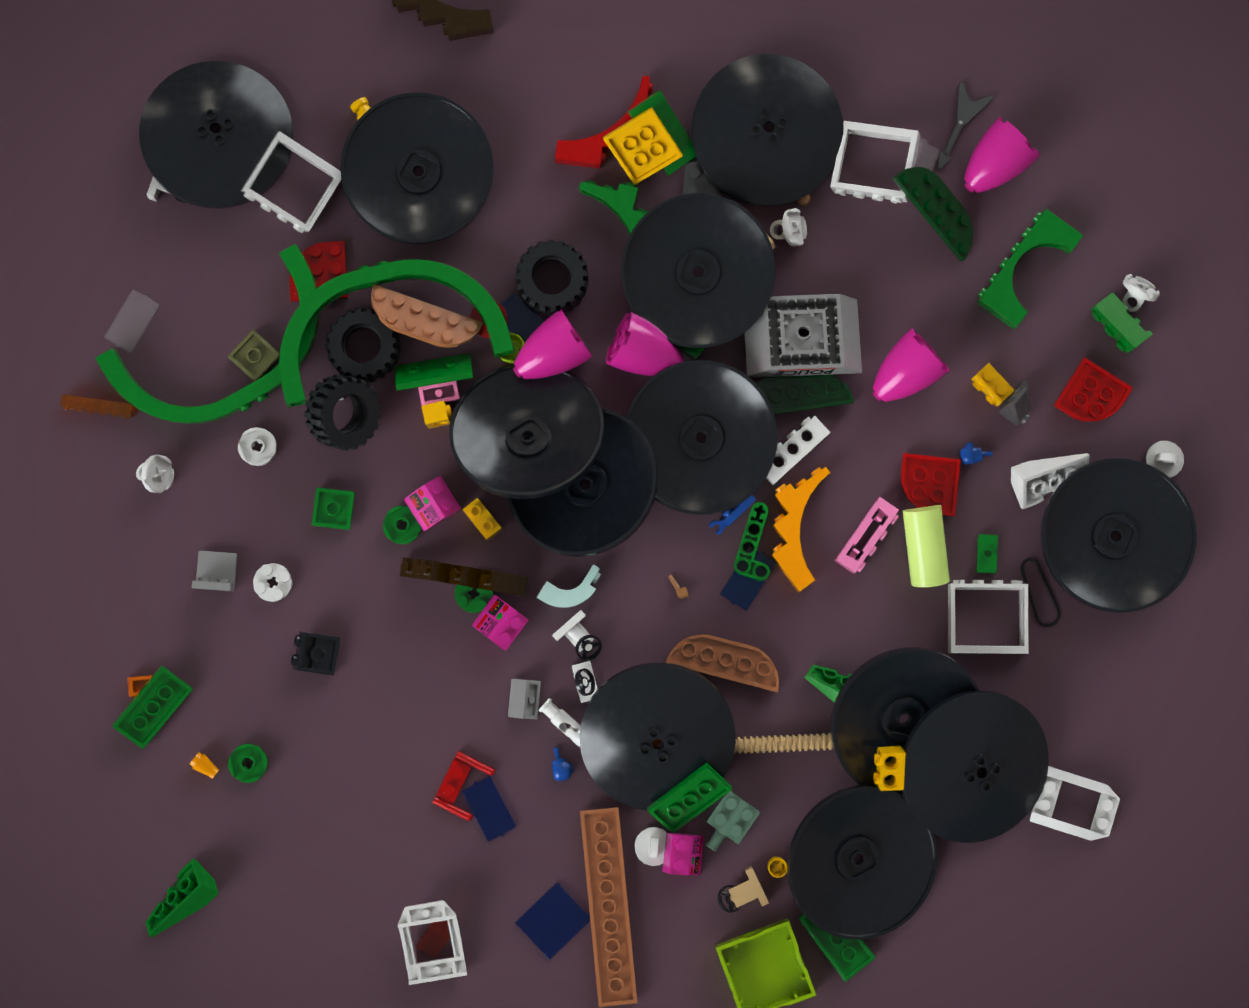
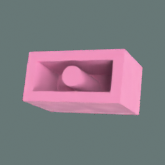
M457 381L418 387L421 405L460 399Z

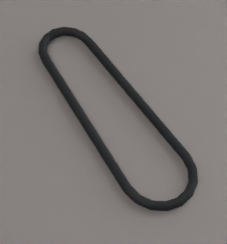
M1027 558L1021 563V572L1025 584H1028L1023 568L1024 564L1027 561H1033L1037 565V568L1040 572V575L1043 579V582L1046 586V589L1050 595V598L1057 612V618L1055 622H1053L1052 624H1043L1038 618L1034 601L1028 585V595L1031 601L1035 618L1041 626L1052 627L1056 625L1059 621V609L1050 591V588L1047 584V581L1044 577V574L1040 568L1039 563L1033 558Z

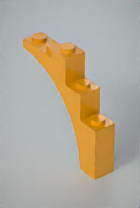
M827 467L815 469L810 473L812 475L810 479L806 481L803 478L795 484L796 489H794L791 483L787 486L784 483L775 490L777 493L774 497L787 515L785 516L782 513L774 519L776 523L772 526L785 542V545L783 546L780 543L772 549L774 553L771 557L797 592H800L815 581L807 568L802 554L800 523L804 507L811 493L830 474Z

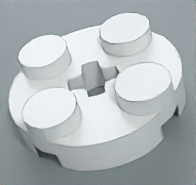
M250 428L242 434L238 443V452L241 458L251 465H266L277 454V441L273 434L266 429ZM255 442L263 445L261 451L253 450Z
M265 564L255 573L253 579L254 591L260 598L266 601L276 602L282 600L291 592L293 586L291 574L287 568L280 564ZM275 577L278 585L270 588L268 580Z

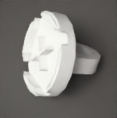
M796 208L786 210L783 220H777L771 224V236L775 239H786L792 247L803 245V239H806L807 226L805 218L799 214L801 211ZM779 225H781L783 228V232L781 235L777 233V227Z
M1129 274L1123 280V285L1128 291L1122 302L1130 312L1137 311L1145 300L1156 301L1160 295L1159 290L1155 291L1156 287L1151 282L1140 276L1133 278L1132 274ZM1134 297L1137 300V306L1129 305L1128 298Z
M1159 441L1150 446L1146 451L1145 463L1157 468L1171 478L1182 470L1184 455L1175 443Z
M163 455L150 456L145 463L138 467L136 477L142 481L144 487L149 492L163 493L164 490L170 488L173 482L174 469L171 467L172 462Z
M648 827L638 834L634 844L635 853L644 864L650 866L663 864L666 831L659 827Z

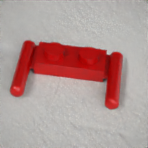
M458 751L432 803L470 821L473 817L472 814L453 804L472 767L490 776L494 775L495 769Z

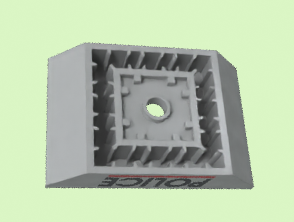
M842 294L771 296L762 315L745 332L747 376L752 378L862 373L857 299ZM800 329H806L808 330L809 335L807 337H801L798 334V331Z

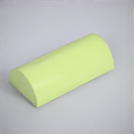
M941 505L902 510L911 585L914 587H935L950 582Z

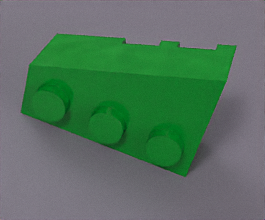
M1112 292L1091 308L1092 316L1096 321L1103 324L1106 334L1115 339L1118 349L1127 354L1153 335L1150 330L1145 332L1139 325L1141 321L1137 317L1133 319L1128 313L1129 309Z

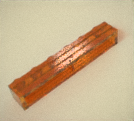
M62 394L60 406L64 407V410L75 409L77 412L85 410L87 413L94 414V412H99V415L111 414L113 417L121 415L122 418L126 419L134 417L135 406L128 403Z

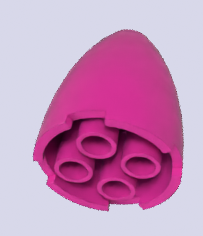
M998 117L988 128L970 157L964 176V187L970 193L973 191L976 193L988 191L1009 182L1028 169L1040 157L1039 152L1035 148L1031 149V144L1027 141L1028 139L1010 122L1006 121L1003 123L1002 117Z
M560 310L545 320L530 335L515 359L514 365L516 367L513 370L519 378L521 376L524 379L546 378L569 371L592 358V355L568 317Z
M632 312L630 314L627 313L621 320L615 331L616 335L612 345H609L606 355V364L626 372L645 376H655L670 366L685 362L679 348L668 341L664 332L645 318Z
M911 328L898 340L885 357L875 377L872 387L874 392L872 394L879 402L881 400L888 402L902 399L929 387L947 374L950 369L941 361V358L919 333L916 334L915 330Z

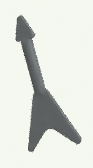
M959 83L956 125L943 153L939 154V170L951 159L950 153L962 128L992 101L993 96H988L974 102L970 101L964 83Z

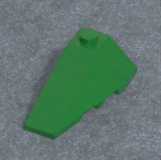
M813 665L805 675V679L835 703L842 686L852 674L848 673V676L838 674L836 670Z
M193 858L180 870L176 876L179 879L173 888L169 886L166 891L168 894L164 901L157 904L145 923L150 937L156 936L202 909L219 894L215 880L196 859Z

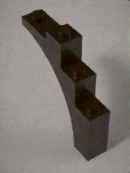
M392 0L393 7H397L399 13L417 10L418 20L423 22L424 27L442 24L444 35H448L449 41L494 33L490 9H459L446 5L439 0Z
M403 557L400 572L402 577L524 597L528 583V577Z

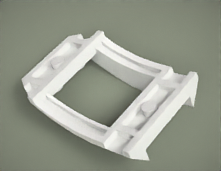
M1048 766L1046 782L1038 801L1034 805L1030 821L1090 841L1108 837L1120 798L1106 784ZM1063 781L1101 793L1090 830L1052 818Z
M444 900L406 906L399 920L398 928L404 951L409 985L466 976L465 957L456 913ZM447 920L454 957L417 963L410 926Z

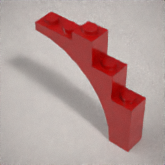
M642 76L640 89L629 110L647 99L648 94L652 95L653 83H650L649 76ZM628 111L618 122L602 133L579 140H557L555 163L600 169L601 163L605 164L606 152L603 151H611L603 137L632 119Z

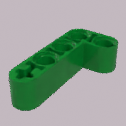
M757 502L751 508L734 568L735 572L740 576L763 582L769 578L770 569L765 563L755 561V556L769 511L766 504ZM760 507H762L763 512H765V514H761L759 518V521H763L762 524L758 521H755L757 518V512L755 510H759ZM753 525L760 528L759 533L756 535H752L749 532V528ZM745 544H752L754 550L751 553L744 552L743 547ZM740 562L748 564L746 571L738 570L737 566ZM758 568H765L767 574L764 577H758L756 575Z

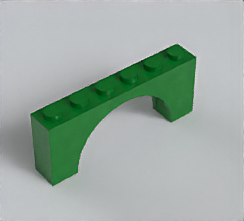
M1047 209L1043 213L1040 211L1032 220L1035 224L1032 228H1026L1021 235L1024 239L1021 243H1015L1010 250L1013 254L1010 258L1005 257L999 265L1002 268L998 274L994 272L989 279L991 283L987 289L984 287L977 296L980 298L977 304L1013 330L1028 312L1017 300L1012 285L1014 267L1019 258L1026 252L1040 247L1057 248L1069 254L1083 237L1080 232Z

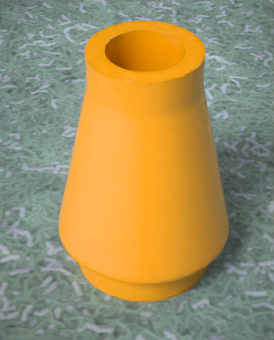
M198 752L189 763L192 769L212 779L219 771L204 753Z

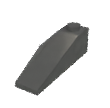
M1023 380L998 411L1015 426L1020 423L1024 424L1030 417L1028 412L1031 410L1027 381Z

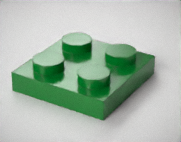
M316 487L311 525L351 530L355 492Z

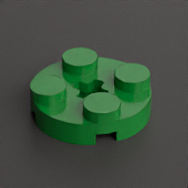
M397 506L387 512L383 522L385 535L396 544H409L416 540L421 533V526L409 507ZM400 520L403 522L407 521L408 525H406L405 530L397 528Z
M459 585L455 588L457 604L463 610L470 613L481 612L494 594L493 591L477 589V592L480 593L479 597L476 596L475 599H471L469 591H473V588Z
M254 744L238 746L228 760V768L231 775L244 783L259 780L266 773L268 767L266 753L260 746ZM246 758L253 760L250 769L243 765V762H246Z

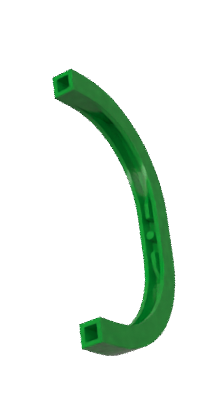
M294 244L280 252L279 255L295 282L301 304L317 289V285L308 262L300 248ZM320 313L313 320L305 334L300 351V367L307 359L313 347L318 331ZM111 348L96 357L99 366L111 385L125 400L151 416L176 423L196 424L212 422L228 417L240 410L242 412L252 408V403L256 401L260 403L268 399V394L282 386L278 364L260 379L218 402L195 407L176 406L153 397L139 386L127 370L117 350Z
M412 259L389 263L381 261L372 267L368 265L360 266L355 271L337 276L319 286L300 304L290 319L282 339L279 358L280 378L286 405L290 408L306 403L299 361L302 343L309 326L327 305L350 292L373 287L374 284L382 285L405 279L429 280L446 285L464 296L478 311L487 328L495 358L513 354L514 351L505 318L485 288L464 272L446 264L430 260Z

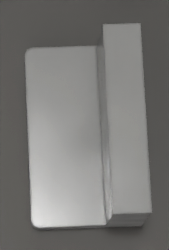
M511 679L508 717L538 720L541 681Z

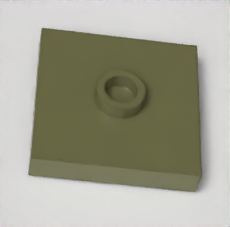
M253 329L227 357L253 381H256L280 358V353Z

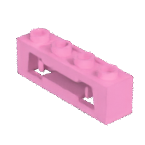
M879 497L834 561L853 574L856 571L861 572L866 565L864 560L867 555L871 557L877 549L875 546L876 542L884 539L888 533L886 531L888 525H893L898 519L897 512L899 509ZM878 510L879 512L874 517V520L879 523L884 516L886 519L882 525L876 528L864 545L860 557L855 560L856 556L860 553L855 548L851 550L849 555H846L850 548L858 543L872 523V516Z

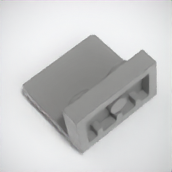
M199 551L196 581L192 580L191 588L234 592L237 554Z

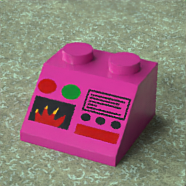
M441 475L404 498L424 532L453 516L461 508Z
M494 594L472 623V626L506 651L529 620Z
M666 832L662 871L674 875H701L704 835Z

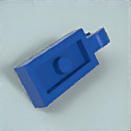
M751 495L739 505L723 511V516L719 518L720 520H712L708 526L712 528L718 524L719 529L715 533L720 535L726 526H730L756 500L755 497Z

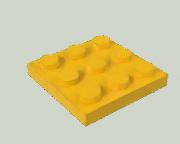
M652 107L603 137V140L634 185L681 158L683 155Z

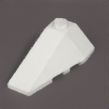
M1085 453L1033 460L1011 467V484L1020 507L1026 509L1044 501V496L1054 492L1065 478L1077 469L1089 464L1090 455Z

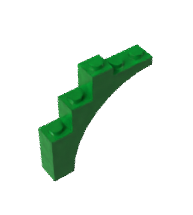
M586 180L581 182L579 193L598 200L612 210L625 225L629 235L643 216L648 213V211L643 209L634 210L638 188L632 183L624 182V184H619L617 191L609 185L601 187L597 186V183Z

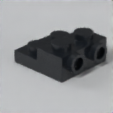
M299 631V635H296L294 638V646H297L296 654H292L291 657L293 669L334 676L340 637Z

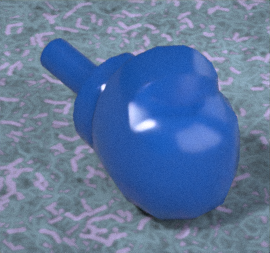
M966 443L965 447L960 450L961 461L966 465L982 461L983 456L993 455V451L981 452V448H975L973 443Z
M558 747L553 748L556 760L552 761L553 777L556 781L568 780L571 773L574 772L573 766L570 762H566L565 758H560Z

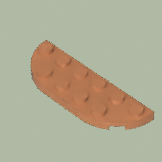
M373 285L371 303L379 316L378 319L385 326L398 333L435 346L451 348L458 347V345L467 341L470 342L482 327L483 322L387 288Z
M704 634L688 637L671 650L666 660V663L680 665L693 671L774 692H778L779 689L777 669L767 654L756 647Z

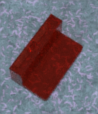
M447 920L433 922L415 947L421 951L424 949L433 957H437L451 938Z

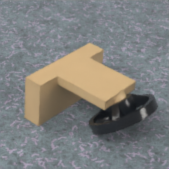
M752 866L745 868L749 880L737 886L726 885L720 889L718 902L724 911L728 913L736 912L742 905L756 898L759 899L762 906L769 904ZM727 887L730 888L728 889L729 893L723 890ZM722 894L725 896V900L729 904V909H727L722 902Z

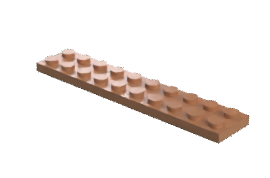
M619 807L581 810L580 818L599 1007L635 1004L638 1002Z

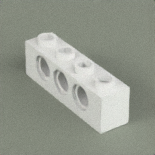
M808 416L800 424L802 426L800 430L796 431L794 429L787 436L788 441L784 444L780 442L777 445L775 458H781L783 466L776 467L773 463L766 477L772 486L831 433L816 416L812 419ZM809 432L812 438L810 441H804L801 434ZM788 445H795L797 453L790 454L787 450Z

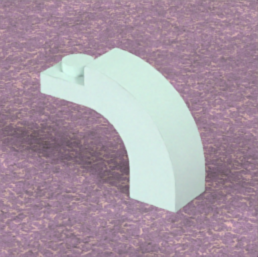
M593 564L583 582L571 590L559 589L546 582L537 598L548 605L559 608H569L582 604L597 590L591 586V583L596 584L601 576L599 573L600 568Z

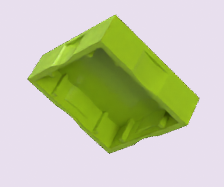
M788 918L715 945L737 1008H778L816 996Z

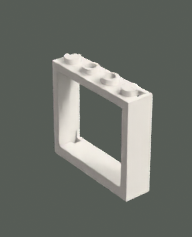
M844 121L843 137L836 156L830 186L832 191L841 196L852 194L854 197L861 199L865 196L872 197L875 201L887 199L895 204L897 202H908V197L902 190L897 191L841 183L839 179L849 134L910 142L905 167L907 169L915 167L921 138L919 131Z
M279 131L241 191L245 193L243 196L254 202L256 200L260 202V207L268 212L272 210L277 213L276 217L285 223L289 221L294 224L293 228L300 233H303V231L309 232L341 181V171ZM278 143L333 178L306 223L301 222L250 189Z
M953 580V583L948 584V653L1029 654L1028 584H1022L1020 580H1011V584H1003V580H992V584H984V580H972V584H965V580ZM955 590H1019V646L955 645Z

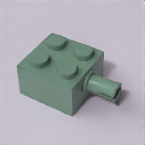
M732 791L728 792L719 800L706 819V822L715 828V833L706 846L716 852L725 838H730L739 844L761 812Z

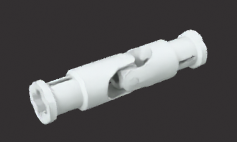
M549 698L538 711L547 715L551 719L550 722L580 747L579 723L563 709L555 706ZM565 723L570 724L571 727L567 728Z

